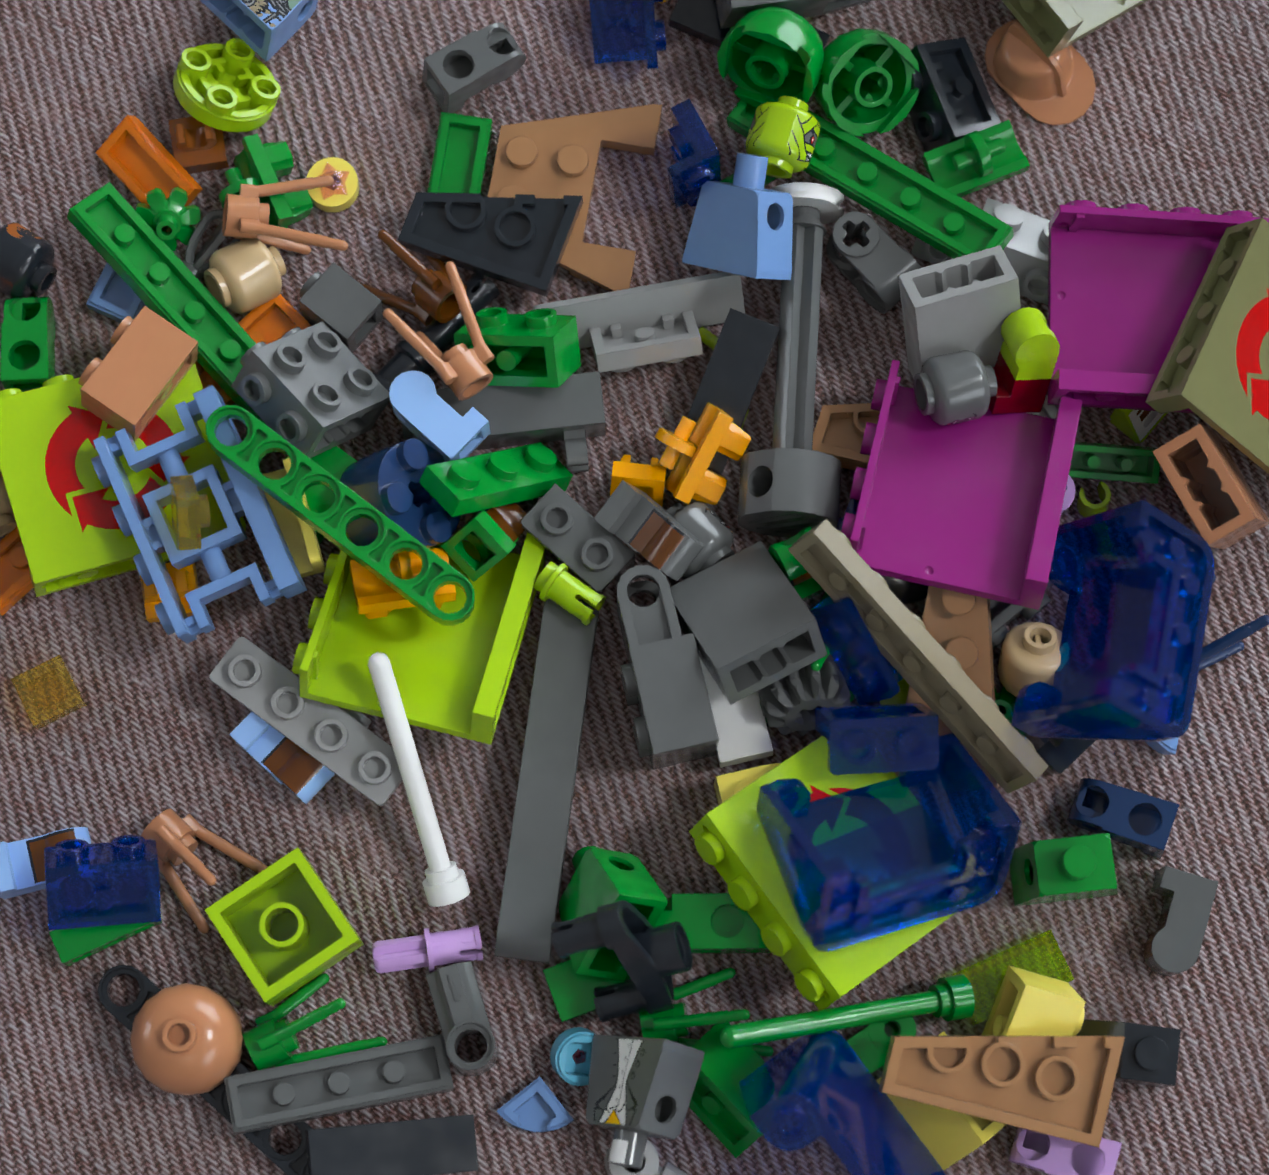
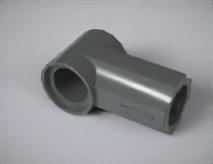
M472 962L455 963L425 975L445 1041L446 1053L454 1068L468 1076H479L486 1073L496 1062L498 1048ZM475 1034L487 1041L486 1053L480 1060L469 1063L462 1061L457 1056L458 1044L464 1037Z

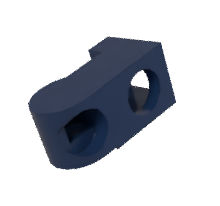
M1082 778L1067 820L1073 825L1097 834L1110 833L1111 840L1138 848L1142 853L1161 859L1180 804L1104 781Z

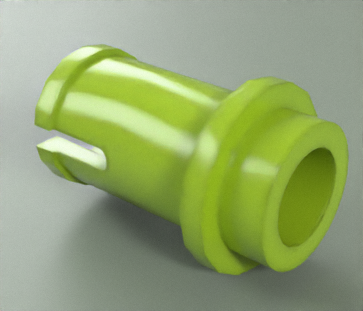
M551 561L542 570L534 584V589L540 592L539 599L544 602L548 599L552 600L587 626L596 615L593 614V610L579 602V600H583L597 611H600L606 596L597 593L568 573L569 566L565 563L558 566Z

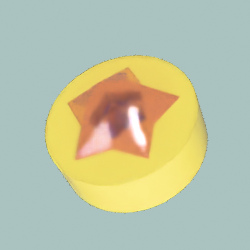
M328 157L319 160L310 168L306 178L332 176L334 179V183L331 186L307 190L316 207L326 212L335 213L346 210L355 202L359 194V181L356 171L350 163L341 158Z

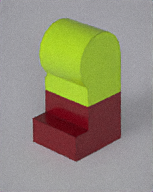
M1026 307L1018 309L1011 313L1001 326V335L1004 342H1002L995 367H992L997 379V394L990 397L989 409L992 414L1041 412L1059 355L1060 344L1055 334L1046 325L1045 316L1037 308Z

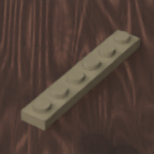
M825 519L802 535L788 549L1007 794L1036 781L1049 766L1038 755L1032 742L1011 725L999 711L996 702L975 685L963 671L959 661L940 646L926 630L923 621L904 606L889 589L886 580L868 566L852 548L849 539L841 531L835 529Z

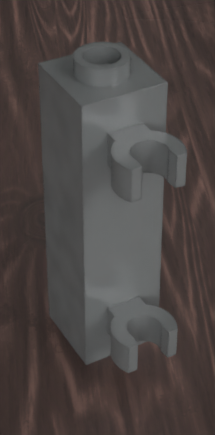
M600 371L572 374L559 388L487 385L482 391L463 401L458 400L451 388L436 389L437 395L462 417L474 407L489 421L491 433L475 450L564 440L567 469L571 473L589 471L586 438L606 436ZM402 424L404 441L410 438H417Z

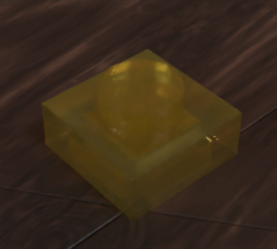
M193 475L170 476L172 527L179 551L201 549V528L210 527L207 494L198 495Z
M61 655L11 679L33 726L37 730L86 706L72 674Z

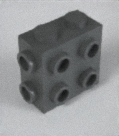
M323 321L303 330L295 327L288 331L281 339L269 344L259 342L252 346L241 358L240 364L243 367L231 385L268 427L309 458L370 431L390 401L389 391Z

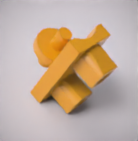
M707 402L697 422L682 416L674 433L659 427L655 435L656 439L667 445L658 463L672 470L664 488L672 492L676 499L687 504L690 503L691 499L716 505L726 488L727 479L708 469L715 453L718 451L738 461L751 441V437L732 422L733 418Z
M442 547L430 549L449 564L448 554ZM403 551L397 553L392 558L390 569L396 577L409 580L415 578L420 573L422 562L417 554ZM350 560L349 570L359 615L365 614L368 619L387 617L389 612L395 609L416 607L357 561ZM444 585L434 595V602L438 609H441L444 602L456 601L455 585Z

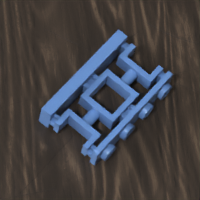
M213 385L193 393L195 400L188 403L183 401L175 405L185 430L138 451L132 435L123 428L116 431L115 436L106 439L104 436L94 439L93 442L99 455L91 459L95 472L104 488L112 486L120 504L112 507L121 531L125 537L133 534L141 553L133 556L141 578L146 586L154 583L162 602L155 605V610L167 635L176 633L177 637L186 644L196 640V635L203 632L206 634L215 630L205 604L247 585L253 584L258 598L264 606L275 603V600L285 596L289 599L307 591L264 491L222 458L221 460L230 478V481L223 483L219 471L213 464L191 474H188L179 453L205 442L197 421L204 419L206 424L211 413L217 408L226 405L223 397ZM232 419L224 420L219 424L216 429V438L220 443L226 446H235L242 442ZM123 454L129 467L136 473L160 463L168 481L167 485L142 495L150 513V517L146 519L119 459V456ZM210 486L228 528L180 548L163 507ZM246 515L272 574V580L266 581L261 568L256 563L231 573L222 550L248 539L240 522V517ZM165 551L171 564L177 570L202 560L211 580L210 583L185 594L193 613L190 617L185 612L161 556V553Z

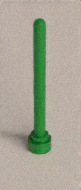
M963 974L941 977L937 980L936 984L930 985L926 992L726 1026L720 1032V1041L727 1048H737L930 1013L936 1018L942 1017L947 1022L972 1017L974 1013V992L970 981Z

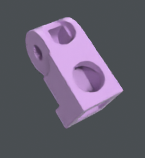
M1018 1127L1008 1161L1049 1175H1114L1122 1143L1101 1138L1100 1147H1095Z

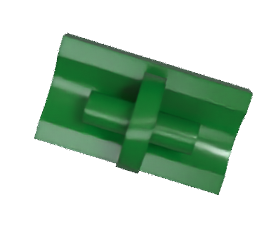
M1009 120L979 132L973 131L968 133L965 137L923 153L922 161L931 181L959 197L1026 172L1030 167L1027 157L1018 145Z
M258 133L243 137L241 142L244 149L235 156L233 160L235 167L225 172L229 186L224 188L219 194L222 207H224L226 194L239 195L241 183L250 185L279 182L278 177L291 174L294 167L293 156L285 141L262 144ZM307 190L259 197L260 203H269V224L288 228L289 225L307 218L313 208V202Z

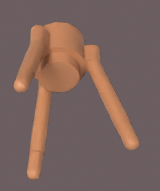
M332 176L310 177L264 185L241 183L239 195L226 194L222 217L223 236L233 237L234 239L257 238L265 245L303 255L310 254L311 248L308 245L340 251L348 249V243L344 240L270 225L269 203H260L259 197L331 186L334 183Z
M448 261L445 269L474 346L473 348L468 349L464 343H461L443 354L423 332L415 333L393 310L385 309L383 316L436 370L458 400L463 401L482 391L492 381L494 376L487 367V364L495 356L484 342L454 262Z
M169 808L161 812L147 825L141 834L140 840L151 850L147 858L161 871L199 931L206 934L210 927L170 862L174 866L184 862L207 885H214L216 877L193 854L198 846V842L193 838L196 836L256 873H260L268 866L204 828L191 814L182 819L173 809Z

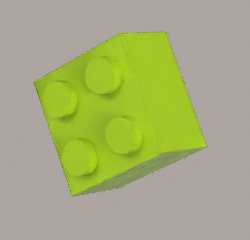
M298 847L205 909V912L263 1001L272 1007L364 945L305 854Z

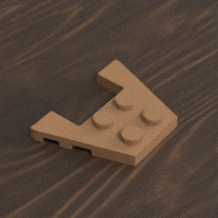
M643 105L501 126L488 197L515 198V194L535 195V198L563 199L564 195L583 196V205L559 266L569 270L570 275L586 283L590 281L609 292L631 288L636 251L585 243V231L601 148L654 156L662 115V105Z

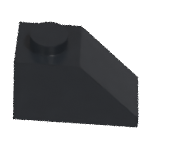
M1084 1019L1079 1033L1075 1036L1125 1037L1116 1073V1082L1161 1088L1176 1086L1181 1029L1129 1022Z

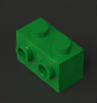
M502 307L485 308L475 313L484 342L495 356L487 364V367L494 376L488 385L559 388L581 367L575 315H557L556 310L549 308L534 309L525 314H507V309ZM464 325L454 333L455 346L464 343L468 349H471L474 346L467 327Z

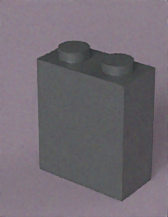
M761 541L670 587L680 628L685 635L694 633L699 657L730 705L828 655L815 617Z

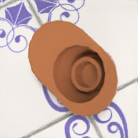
M1018 20L1009 21L996 29L987 41L984 58L988 73L1025 113L1038 122L1053 126L1070 124L1082 117L1093 103L1096 89L1093 71L1072 45L1048 58Z

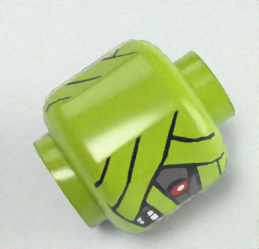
M780 96L778 102H766L756 109L745 142V150L747 154L769 157L766 175L788 179L791 178L792 173L801 172L809 166L820 132V124L808 112L809 105L800 99L791 96Z

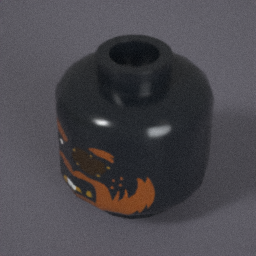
M15 222L0 227V291L10 298L30 297L34 293L42 295L50 288L57 274V269L53 267L55 257L53 246Z

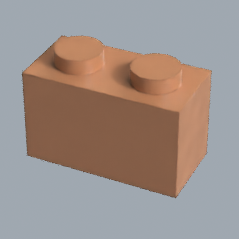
M146 306L142 308L135 319L127 316L122 320L111 337L110 342L114 344L112 349L103 360L95 357L85 368L78 382L82 386L81 405L118 431L125 428L132 435L134 442L198 358V341Z

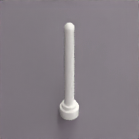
M377 652L370 656L368 667L428 863V868L425 870L426 879L422 882L430 906L450 905L466 898L470 894L469 885L464 870L458 869L456 862L449 860L390 660L386 654Z

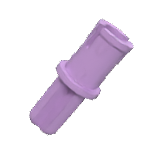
M478 925L430 933L429 928L423 929V935L376 941L372 946L374 968L378 973L428 967L429 972H434V966L483 960Z

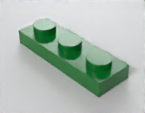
M539 442L427 465L419 483L452 517L543 497L554 484H557L565 492L573 474L557 459L556 454L551 449Z

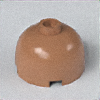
M184 983L166 987L146 1000L134 1018L130 1037L134 1062L147 1081L166 1093L189 1096L210 1092L223 1083L225 1077L231 1075L240 1061L243 1041L240 1017L226 998L207 986Z

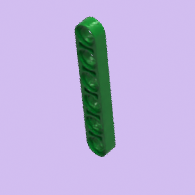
M225 405L211 413L206 422V435L211 449L220 458L434 621L442 625L454 626L463 623L470 617L474 609L475 591L472 583L458 570L246 409L238 405ZM238 419L247 426V435L244 441L235 446H226L218 441L216 429L224 420ZM281 452L290 459L291 468L284 477L269 479L260 472L259 463L267 453ZM314 485H324L330 488L335 496L334 503L327 511L321 513L308 510L302 501L303 495L308 488ZM358 518L372 520L378 527L376 540L366 546H357L351 543L347 538L346 529L353 520ZM403 551H411L417 554L422 562L420 573L415 578L409 580L396 577L390 569L392 558L397 553ZM447 584L460 587L466 595L464 607L455 613H445L439 610L435 605L434 595L440 587Z

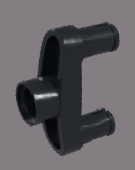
M620 900L599 906L597 912L564 922L552 923L551 929L554 932L551 933L552 943L560 958H567L569 955L591 949L607 947L608 950L615 951L631 979L624 982L594 988V995L596 997L594 998V1005L597 1015L602 1022H608L610 1019L633 1013L637 1014L647 1011L649 1014H656L675 1008L672 975L690 971L693 963L690 943L686 931L680 922L676 921L653 927L631 903L626 900Z

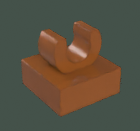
M193 116L168 120L173 156L189 174L230 168L224 131L205 125Z

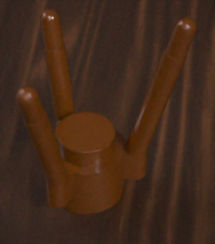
M385 229L379 230L378 237L418 275L411 288L416 304L368 284L359 283L378 297L383 304L414 316L425 326H428L433 319L439 323H447L454 319L460 313V308L445 269L446 264L441 260L424 255L436 271L427 269Z

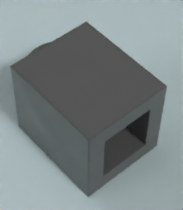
M334 262L323 274L317 271L310 276L299 293L301 297L299 299L301 315L311 326L323 321L339 336L352 353L384 319L382 301Z

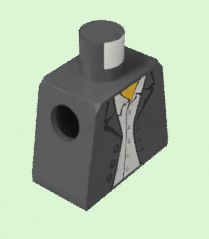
M594 1034L586 1119L590 1125L614 1131L609 1163L641 1169L647 1137L675 1140L680 1135L702 1066L704 1051L667 1039Z

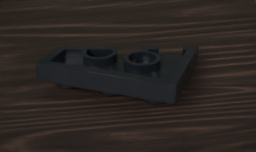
M416 192L398 241L405 248L444 262L452 261L456 266L547 297L583 205V196L564 195L563 199L515 194V198L482 197L480 193Z

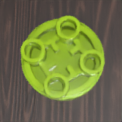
M239 38L229 39L225 44H202L185 49L181 54L173 77V89L182 107L203 124L228 132H247L264 125L271 117L281 93V87L270 70L255 57V51Z

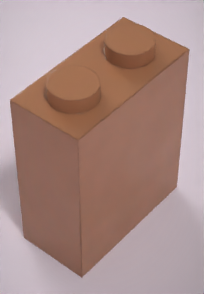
M1200 423L1152 451L1207 546L1225 550L1269 524L1268 517L1218 432Z

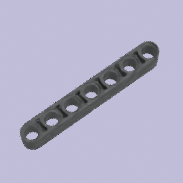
M548 599L544 602L494 953L496 957L547 964L550 962L553 944L551 933H554L551 926L552 923L556 922L599 611L583 600H579V602L593 610V614L596 615L587 626L552 600Z

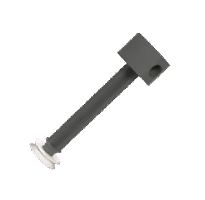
M792 182L771 188V190L790 193L793 198L791 280H781L779 327L781 329L778 334L772 448L745 454L741 458L737 519L739 526L748 531L778 537H792L809 526L814 528L825 519L835 529H839L841 461L832 455L812 450L822 250L823 236L827 234L823 224L837 221L839 217L844 215L843 209L839 207L844 201V194L833 187L812 182Z

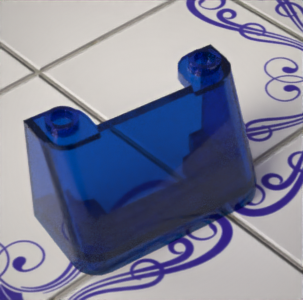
M1145 500L1059 525L1049 579L1057 588L1069 594L1059 648L1061 663L1055 671L1053 687L1047 683L1036 682L1025 685L1019 691L1011 725L1037 738L1159 742L1183 736L1191 722L1215 572L1213 553L1207 541Z
M953 733L919 740L911 745L905 753L897 778L810 802L811 793L801 780L795 778L779 779L770 784L760 786L757 801V815L802 930L813 946L823 952L840 949L987 902L1000 891L1006 881L1022 824L1017 814Z
M835 1030L801 1036L739 1082L749 1117L766 1140L775 1148L784 1151H796L808 1146L822 1135L851 1175H946L888 1095L878 1091L879 1083L847 1040Z

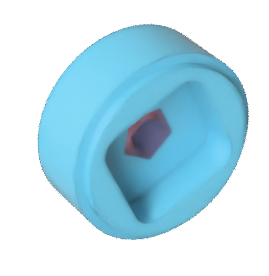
M574 1027L562 1032L555 1039L550 1051V1061L554 1071L565 1082L574 1086L589 1085L592 1041L595 1033L587 1028Z

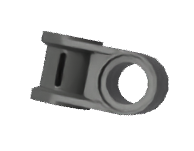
M858 211L848 212L839 217L827 241V257L832 265L856 287L860 295L871 307L883 314L887 313L901 300L898 275L921 268L913 256L897 245L874 219L866 213ZM857 237L862 243L861 245L855 243L848 247L843 241L844 239L850 241Z

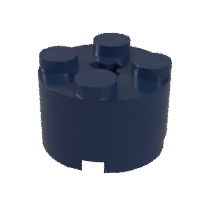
M410 438L368 455L349 465L342 474L340 481L427 548L449 540L459 524L461 515L452 517L419 483L427 465L446 461L437 450L417 438ZM358 518L350 523L346 532L355 545L366 546L376 540L378 527L368 518Z

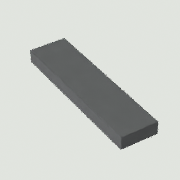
M443 1034L224 1078L233 1135L450 1092L454 1089Z

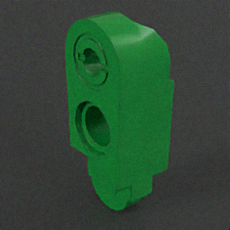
M729 893L672 894L671 898H666L668 903L654 926L657 927L676 921L680 922L686 931L692 954L772 953L764 944L761 930L747 911L740 909L733 902Z

